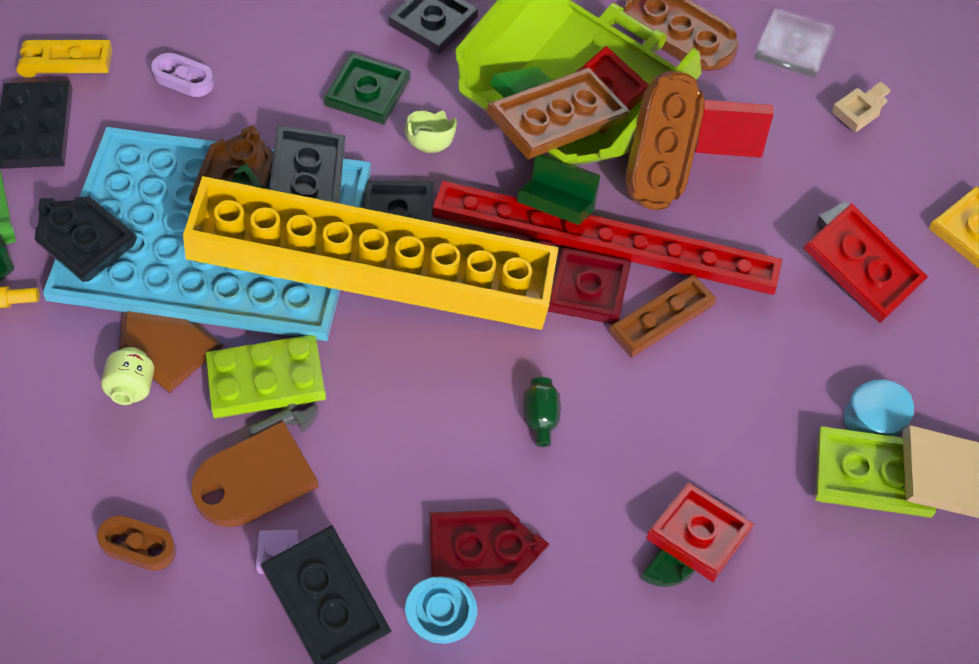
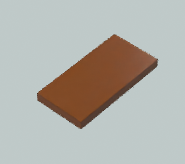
M590 68L491 102L486 110V113L527 159L627 121L631 113Z

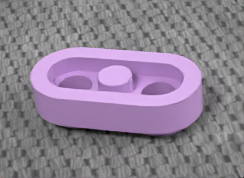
M161 54L151 64L153 76L157 83L186 95L201 97L210 93L214 87L213 74L208 66L178 54Z

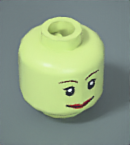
M125 347L115 351L106 359L101 378V388L114 402L121 405H130L144 400L150 392L154 375V364L147 357L146 353L140 349Z

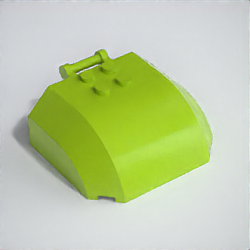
M497 0L456 48V59L460 77L458 79L459 91L461 95L486 111L489 103L504 98L490 85L494 74L538 67L553 81L575 73L605 46L611 49L648 84L655 77L667 71L687 73L697 80L702 74L700 52L692 48L676 67L654 53L662 48L667 35L658 29L653 31L624 13L623 7L616 3L610 4L598 18L571 0ZM619 24L645 41L644 44H639L611 25ZM641 102L630 110L631 113L627 121L610 127L605 133L597 132L547 153L564 163L582 166L619 157L630 152Z

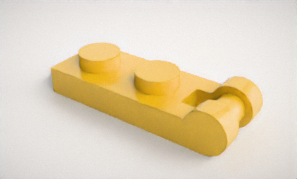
M26 40L21 44L20 55L22 58L18 60L16 70L18 74L28 78L34 77L36 73H109L113 48L110 40Z

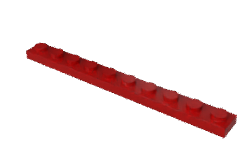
M442 181L433 205V216L493 230L530 234L531 239L554 242L557 245L599 255L631 260L634 263L689 276L694 274L698 278L770 295L775 294L783 260L590 215L580 225L521 204L517 202L518 198L446 181Z

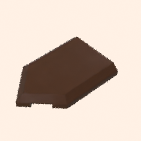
M254 125L242 129L241 134L227 141L221 139L210 144L189 196L191 203H194L202 176L231 182L234 172L245 163L260 181L263 188L266 189L271 177L274 152L264 143Z

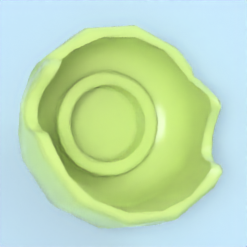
M443 110L436 114L428 111H414L406 118L404 133L408 142L421 152L438 153L449 147L456 132L457 119L453 118L449 121Z

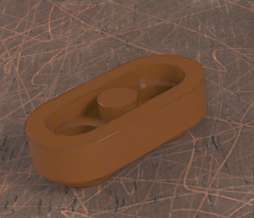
M126 516L108 518L100 525L97 532L98 543L107 556L150 571L166 568L176 556V545L168 531ZM118 537H127L122 544H114ZM154 549H163L160 555L155 557L150 556V553Z

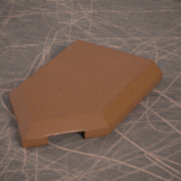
M131 311L122 312L119 350L125 347H133L145 352L154 364L153 380L168 393H171L207 361L206 352L220 350L223 347L219 340L196 322Z

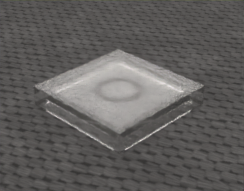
M775 8L756 49L754 59L816 78L833 37L835 26Z

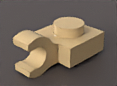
M883 82L877 83L866 93L857 88L836 102L832 113L856 133L880 115L881 108L888 101L884 96L889 94L891 89Z

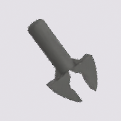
M308 403L288 404V406L283 408V411L249 427V434L252 437L283 421L285 425H298L303 433L316 419L318 406L316 404L306 411L300 412L296 411L297 408Z

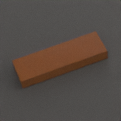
M693 274L611 325L609 334L632 358L714 306L716 297Z

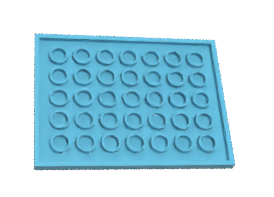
M106 127L80 197H91L135 233L137 240L131 249L88 282L79 280L55 259L43 295L46 301L180 318L197 323L295 337L314 335L316 340L328 341L341 290L187 260L185 258L183 233L193 203L189 201V196L210 144L217 141ZM343 158L339 204L362 208L367 181L371 174V162ZM269 179V182H268V185H267L266 189H269L270 179Z

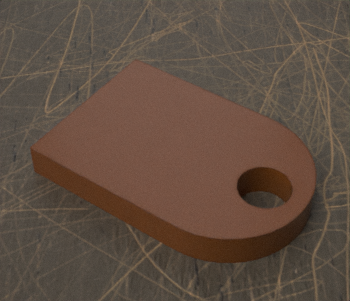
M283 421L204 461L193 477L191 491L197 510L207 521L222 527H237L245 525L319 487V484ZM219 490L224 493L223 499L217 504H207L203 501L205 495L210 491Z

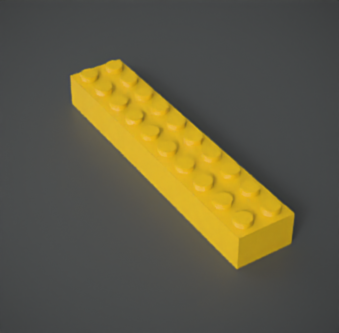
M202 176L183 233L185 258L187 260L539 330L543 329L549 308L558 247L204 176Z

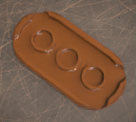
M626 0L624 13L653 31L658 29L665 33L667 38L661 49L676 59L682 61L691 49L695 48L700 52L701 70L712 71L726 67L736 57L738 40L735 29L723 19L691 0Z
M667 71L658 75L648 85L642 98L626 171V186L630 197L635 203L651 210H663L671 206L670 203L674 199L678 200L684 193L688 183L705 101L703 92L699 90L696 84L698 82L687 73Z

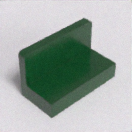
M541 154L535 157L532 180L519 189L517 202L580 225L594 212L600 175Z

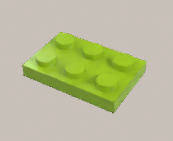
M314 335L206 352L211 410L214 419L286 407L294 403L298 405L326 400L317 340Z
M820 426L817 435L815 501L930 518L934 516L936 508L906 501L902 437Z

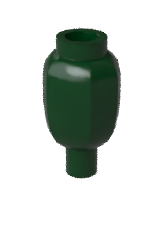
M536 377L530 380V387L525 390L523 395L524 416L528 426L535 431L536 446L548 447L551 445V431L560 421V394L553 386L552 379Z

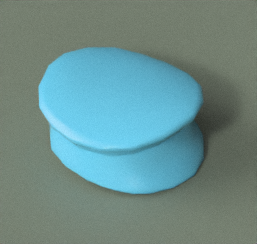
M880 379L863 383L854 390L850 397L851 400L844 410V424L848 430L897 437L910 423L914 415L912 396L905 387L894 381Z
M431 577L420 581L409 593L405 605L407 621L413 631L420 638L432 643L447 644L465 637L474 626L478 614L477 602L472 591L465 583L451 577Z

